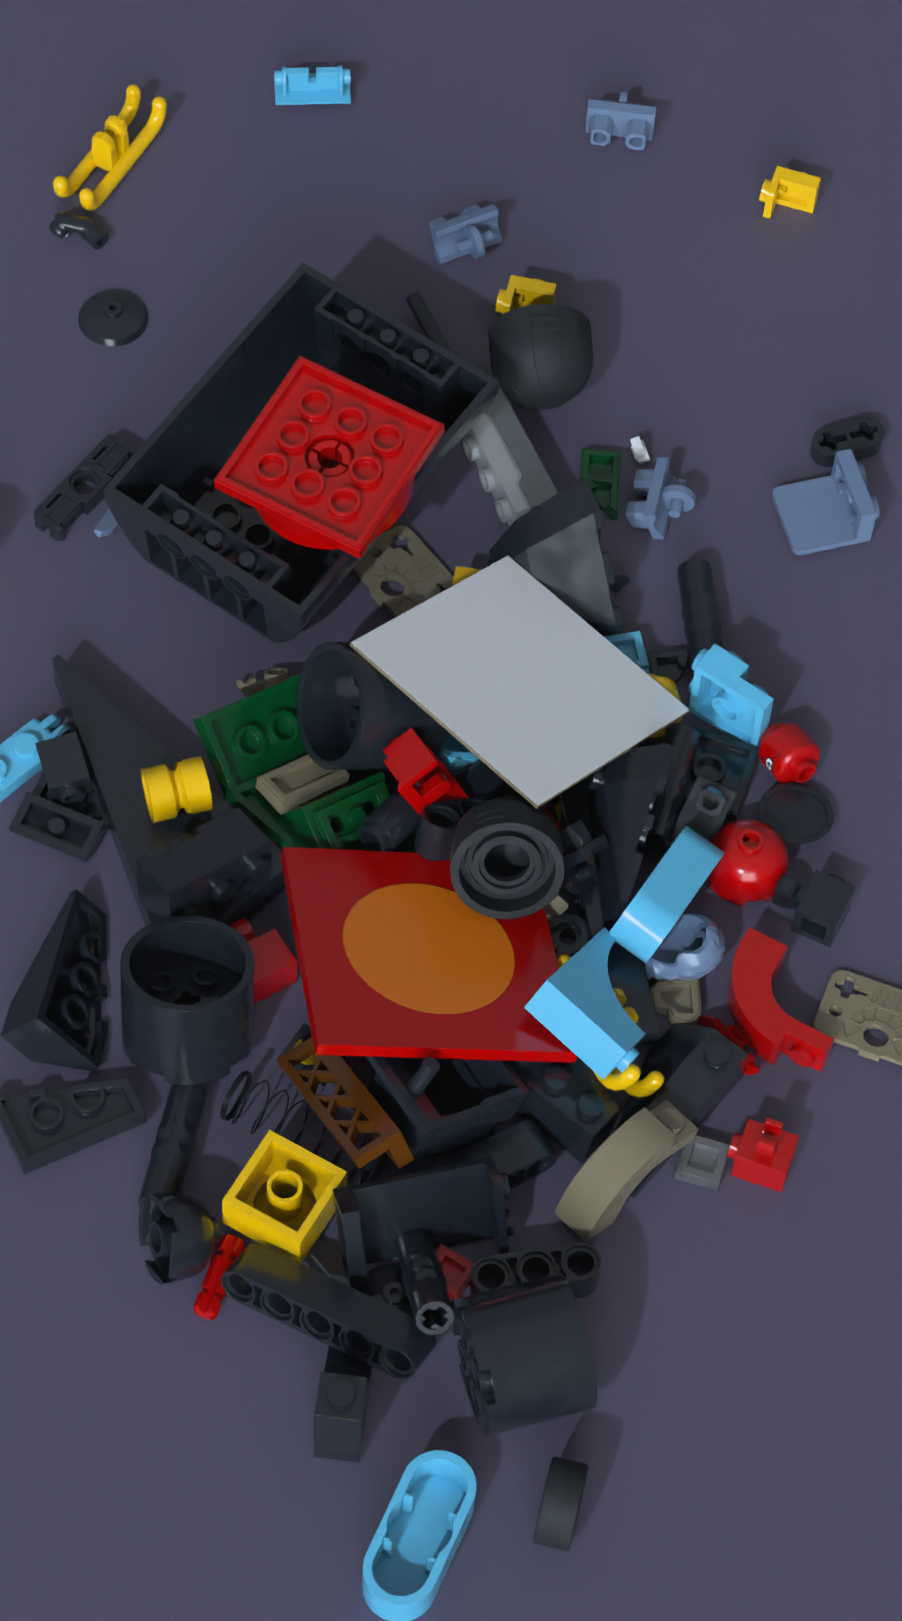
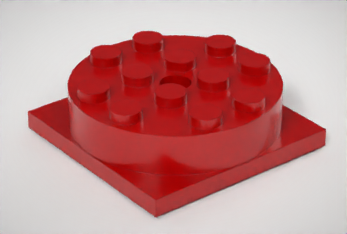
M299 356L214 479V487L256 508L260 517L273 531L291 542L315 549H340L360 559L372 540L388 530L405 511L413 493L415 475L443 435L444 424Z

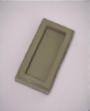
M307 754L257 777L255 788L282 815L346 785L350 774L346 770H327L321 768Z

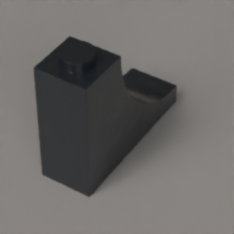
M328 1346L324 1372L320 1373L314 1414V1457L359 1463L373 1366L331 1346Z

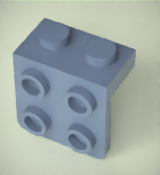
M851 449L836 452L830 476L782 485L773 489L772 501L794 554L806 555L871 541L875 519H878L880 515L879 505L876 497L869 494L866 487L867 478L862 463L857 464Z

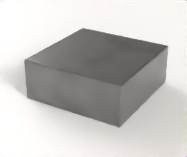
M695 1135L694 1139L683 1147L675 1179L718 1191L730 1145Z

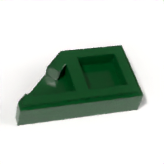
M582 448L579 481L588 480L600 510L611 520H617L622 452Z

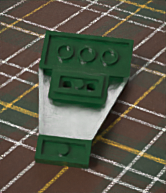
M301 673L193 719L225 799L235 808L239 807L256 826L282 848L300 847L369 851L363 845L358 835V830L362 827V820L366 817L364 805L368 806L371 813L391 794H400L397 791L398 784L388 769L346 770L350 774L346 785L281 815L255 788L257 777L308 754L302 742L297 721V690ZM331 819L336 823V832L332 830L330 825ZM418 828L391 852L417 853L413 845Z

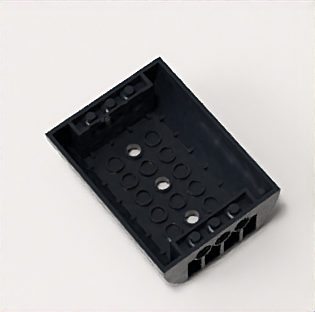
M302 263L103 489L106 502L116 522L134 548L147 562L274 643H283L295 638L381 536L379 535L372 540L360 559L340 549H315L298 545L273 531L260 517L256 508L214 487V479L299 356L444 424L443 435L415 475L411 499L496 399L499 390V381L305 263ZM254 533H264L269 536V540L259 546L249 542L248 538Z

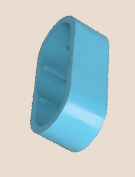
M686 825L610 930L609 934L617 939L615 942L647 963L725 852Z
M444 1450L428 1451L417 1456L409 1463L365 1554L362 1570V1593L369 1608L385 1620L411 1621L422 1616L431 1607L473 1516L477 1489L476 1478L470 1465L463 1458L452 1452Z

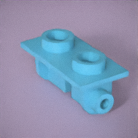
M338 65V67H316V73H309V67L286 68V66H282V70H274L275 105L351 104L350 69H343L342 65Z

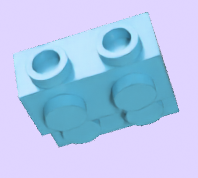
M716 644L710 650L702 649L691 667L694 670V677L688 687V692L691 693L688 709L691 713L731 739L759 747L760 739L769 726L774 698L769 696L759 685L750 684L746 681L749 665L744 663L736 653L726 651Z

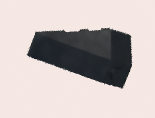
M674 1023L658 1040V1043L648 1051L640 1070L639 1080L644 1079L652 1071H659L664 1076L663 1085L650 1096L639 1098L630 1095L617 1129L644 1107L651 1111L666 1100L698 1128L742 1079L748 1053L714 1028ZM674 1154L652 1169L630 1195L635 1198Z

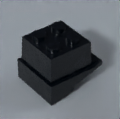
M366 1056L377 1072L367 1090L399 1128L414 1160L460 1152L481 1142L497 1122L510 1120L530 1093L508 1061Z

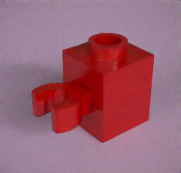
M245 917L230 924V927L234 928L246 939L254 954V1004L297 982V960L275 928L256 937L252 926Z
M767 1117L764 1124L748 1119L744 1133H734L727 1157L734 1159L731 1176L782 1192L796 1151L799 1135L782 1130L784 1123Z

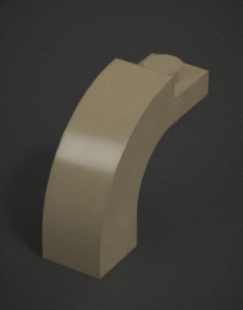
M668 1100L651 1111L644 1107L622 1124L588 1159L569 1184L554 1213L587 1242L615 1222L625 1201L642 1179L659 1163L690 1143L699 1129Z

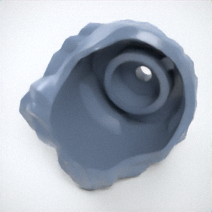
M682 913L677 923L674 924L648 962H644L646 978L658 980H696L710 973L723 958L726 940L723 930L718 928L715 922L706 916Z

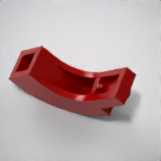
M749 927L736 950L728 984V1006L732 1021L747 1036V1045L765 1061L775 1066L783 1052L796 1064L807 1068L812 1067L821 1072L829 1059L834 1039L789 1016L781 1009L773 996L771 986L783 968L788 946Z

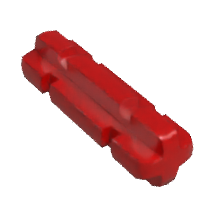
M231 1234L221 1236L216 1248L218 1251L213 1256L201 1285L202 1292H198L194 1302V1314L198 1317L214 1320L221 1308V1299L225 1298L226 1292L221 1285L222 1274L244 1250V1241Z

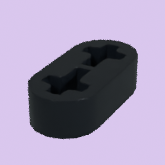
M860 417L823 427L813 435L810 449L811 458L820 466L833 467L835 454L838 451L851 449L856 461L872 457L881 450L885 433L884 428L879 421L870 417Z

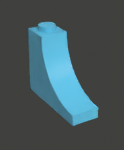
M605 927L551 975L524 1007L603 1080L615 1068L623 1073L638 1057L640 1052L634 1047L645 1035L626 1013L612 988L607 963L609 951L617 939L610 935Z

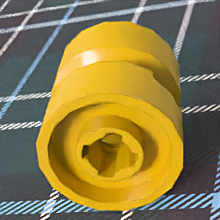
M201 756L176 762L172 771L165 764L141 769L144 795L153 823L177 818L181 808L189 814H197L213 809L209 780Z

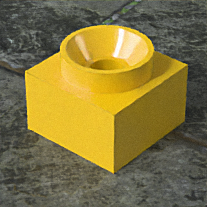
M269 1130L222 1200L223 1223L265 1247L302 1264L335 1213L332 1189L347 1186V1171Z

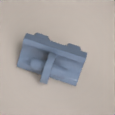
M620 90L619 101L589 99L585 133H589L592 145L606 146L610 144L611 136L626 137L625 146L629 149L644 150L647 141H652L656 107L641 105L642 103L627 102L628 91Z
M475 204L466 207L461 216L448 220L442 216L431 220L429 223L430 235L433 241L435 259L438 263L443 264L470 254L474 259L484 257L486 247L502 242L498 226V208L494 204L483 208Z
M657 457L654 469L636 470L634 489L638 497L647 496V500L630 501L626 510V517L630 527L648 528L653 540H665L670 516L673 518L680 517L681 512L692 510L696 502L695 493L687 487L688 482L684 479H677V477L670 473L669 457Z

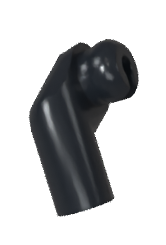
M61 211L54 215L55 220L49 226L50 231L61 239L67 238L70 231L78 233L95 250L101 249L108 241V235L87 216Z

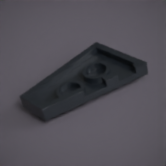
M128 1078L74 1084L72 1089L45 1092V1088L29 1089L28 1094L4 1096V1092L0 1093V1126L24 1175L147 1122L146 1113Z

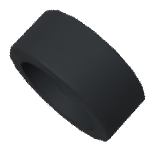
M552 1457L533 1543L563 1551L570 1550L586 1483L588 1464Z

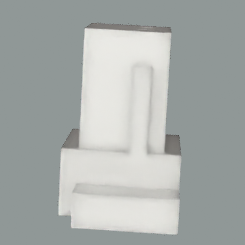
M639 436L630 439L632 452L639 465L650 461L644 441Z

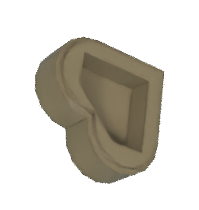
M663 979L654 983L650 993L656 1013L666 1015L671 1025L674 1023L697 1025L701 1014L699 979Z

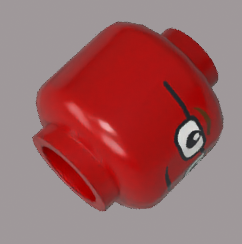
M781 722L772 725L762 735L758 757L777 782L782 784L803 783L808 781L816 772L820 760V748L801 725Z

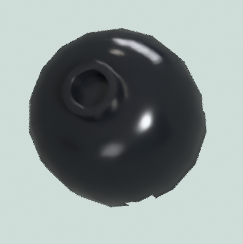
M162 1192L148 1195L150 1199L143 1200L140 1207L139 1239L141 1246H150L154 1261H144L153 1280L161 1285L179 1282L198 1275L206 1268L214 1253L215 1244L219 1242L220 1230L217 1220L210 1216L206 1207L197 1198L183 1192Z

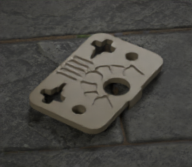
M396 526L384 532L352 569L370 589L369 595L381 608L385 606L394 618L441 593V589L444 591L450 588L453 582V576L417 535L406 526ZM397 536L400 540L409 539L410 541L407 545L409 553L400 547L393 549L391 547L394 542L393 537ZM386 581H396L403 586L404 592L398 596H389L382 591L381 585Z
M846 970L834 972L830 977L817 1011L813 1028L833 1038L835 1043L858 1050L859 1056L877 1062L881 1058L902 1066V990ZM845 981H851L854 983L853 989L858 991L859 994H850L848 998H843L840 996L841 990L836 988L835 985H844ZM872 1028L880 1029L887 1035L888 1042L883 1046H872L865 1041L863 1037L864 1032Z

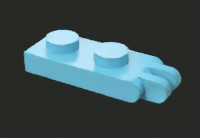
M55 713L49 715L42 722L37 718L32 719L0 744V802L42 770L35 743L73 732L67 724L59 726L61 719Z

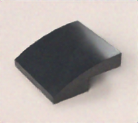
M43 772L33 792L26 793L9 826V830L87 862L101 843L109 828L105 813H103L93 780H91L93 792L86 793L83 799L67 804L61 801L54 803L52 802Z

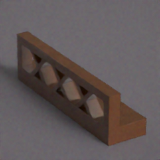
M311 1037L276 1059L281 1070L358 1169L384 1152L387 1153L399 1169L414 1160L399 1128L341 1056L315 1055ZM311 1055L316 1060L313 1070H295L293 1068ZM319 1083H331L334 1086L332 1095H315ZM339 1107L351 1108L354 1112L353 1119L335 1120ZM359 1133H371L375 1140L359 1150L355 1147Z

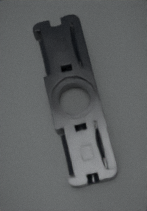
M113 434L107 435L34 510L36 528L42 532L48 528L50 530V537L57 541H63L65 539L64 531L82 513L88 515L105 498L103 489L136 452L135 448ZM83 481L92 482L97 486L93 492L88 494L79 493L74 488Z

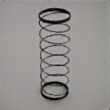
M247 1070L241 1072L232 1083L224 1098L220 1118L224 1121L232 1119L231 1124H235L249 1094L260 1083L265 1082L268 1084L266 1103L255 1120L250 1133L254 1134L269 1103L279 1093L285 1092L287 1094L285 1113L274 1132L279 1134L285 1117L298 1103L304 1102L306 1103L304 1123L293 1143L298 1144L305 1126L316 1113L306 1122L308 1104L305 1100L295 1103L288 1110V1091L282 1090L277 1092L269 1100V1082L266 1080L258 1082L250 1090L252 1073ZM246 1077L241 1094L233 1108L226 1115L229 1103L236 1089ZM325 1125L321 1139L319 1140V1142L317 1143L316 1147L312 1152L315 1155L317 1154L323 1138L329 1132V1130L325 1132ZM363 1133V1134H364L363 1147L365 1146V1141H366L365 1133ZM340 1147L339 1151L334 1157L332 1164H336L340 1156L341 1150L343 1149L342 1147ZM386 1152L382 1154L369 1181L377 1180L388 1159ZM377 1158L366 1164L359 1184L367 1181ZM356 1165L349 1175L347 1184L351 1182L358 1168Z

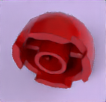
M739 819L723 825L720 830L713 834L710 842L725 853L708 876L710 889L723 900L739 906H745L746 901L756 902L765 899V902L770 901L775 894L774 888L780 876H787L789 869L787 846L781 835L768 824L755 819Z

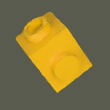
M777 166L772 180L765 179L761 189L759 201L765 203L763 217L770 219L776 204L813 214L817 203L821 178L805 172Z
M511 275L507 290H499L495 311L504 314L513 309L529 305L555 304L557 284L536 278L531 279Z

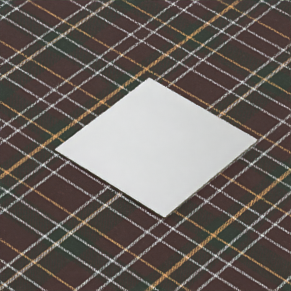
M509 556L500 559L350 643V646L536 809L690 711Z

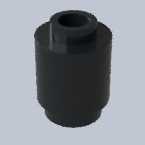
M394 793L362 820V827L359 828L358 835L363 845L369 851L391 852L418 828L421 818L402 795Z

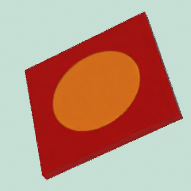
M283 847L280 858L315 1055L401 1058L432 1057L434 1059L575 1063L577 1055L524 1008L545 981L559 969L545 908L531 915L515 919L492 918L472 910L458 897L453 888L450 876V859L432 861L421 857L418 853Z

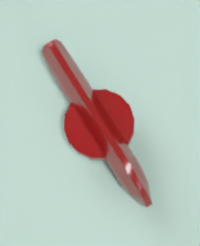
M707 1014L700 1016L698 1022L701 1026L714 1028L745 1051L748 1038L741 1029L733 1025H729L726 1028L720 1019ZM749 1053L747 1056L744 1075L752 1076L760 1072V1066H756L754 1063L755 1056L753 1053Z

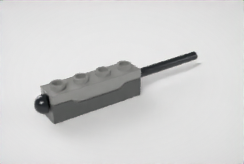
M414 292L410 294L406 301L425 336L452 352L420 293ZM499 386L496 399L463 437V448L470 462L475 461L477 464L479 478L484 490L492 492L496 500L495 507L500 520L503 523L508 522L510 526L515 520L559 493L502 388Z

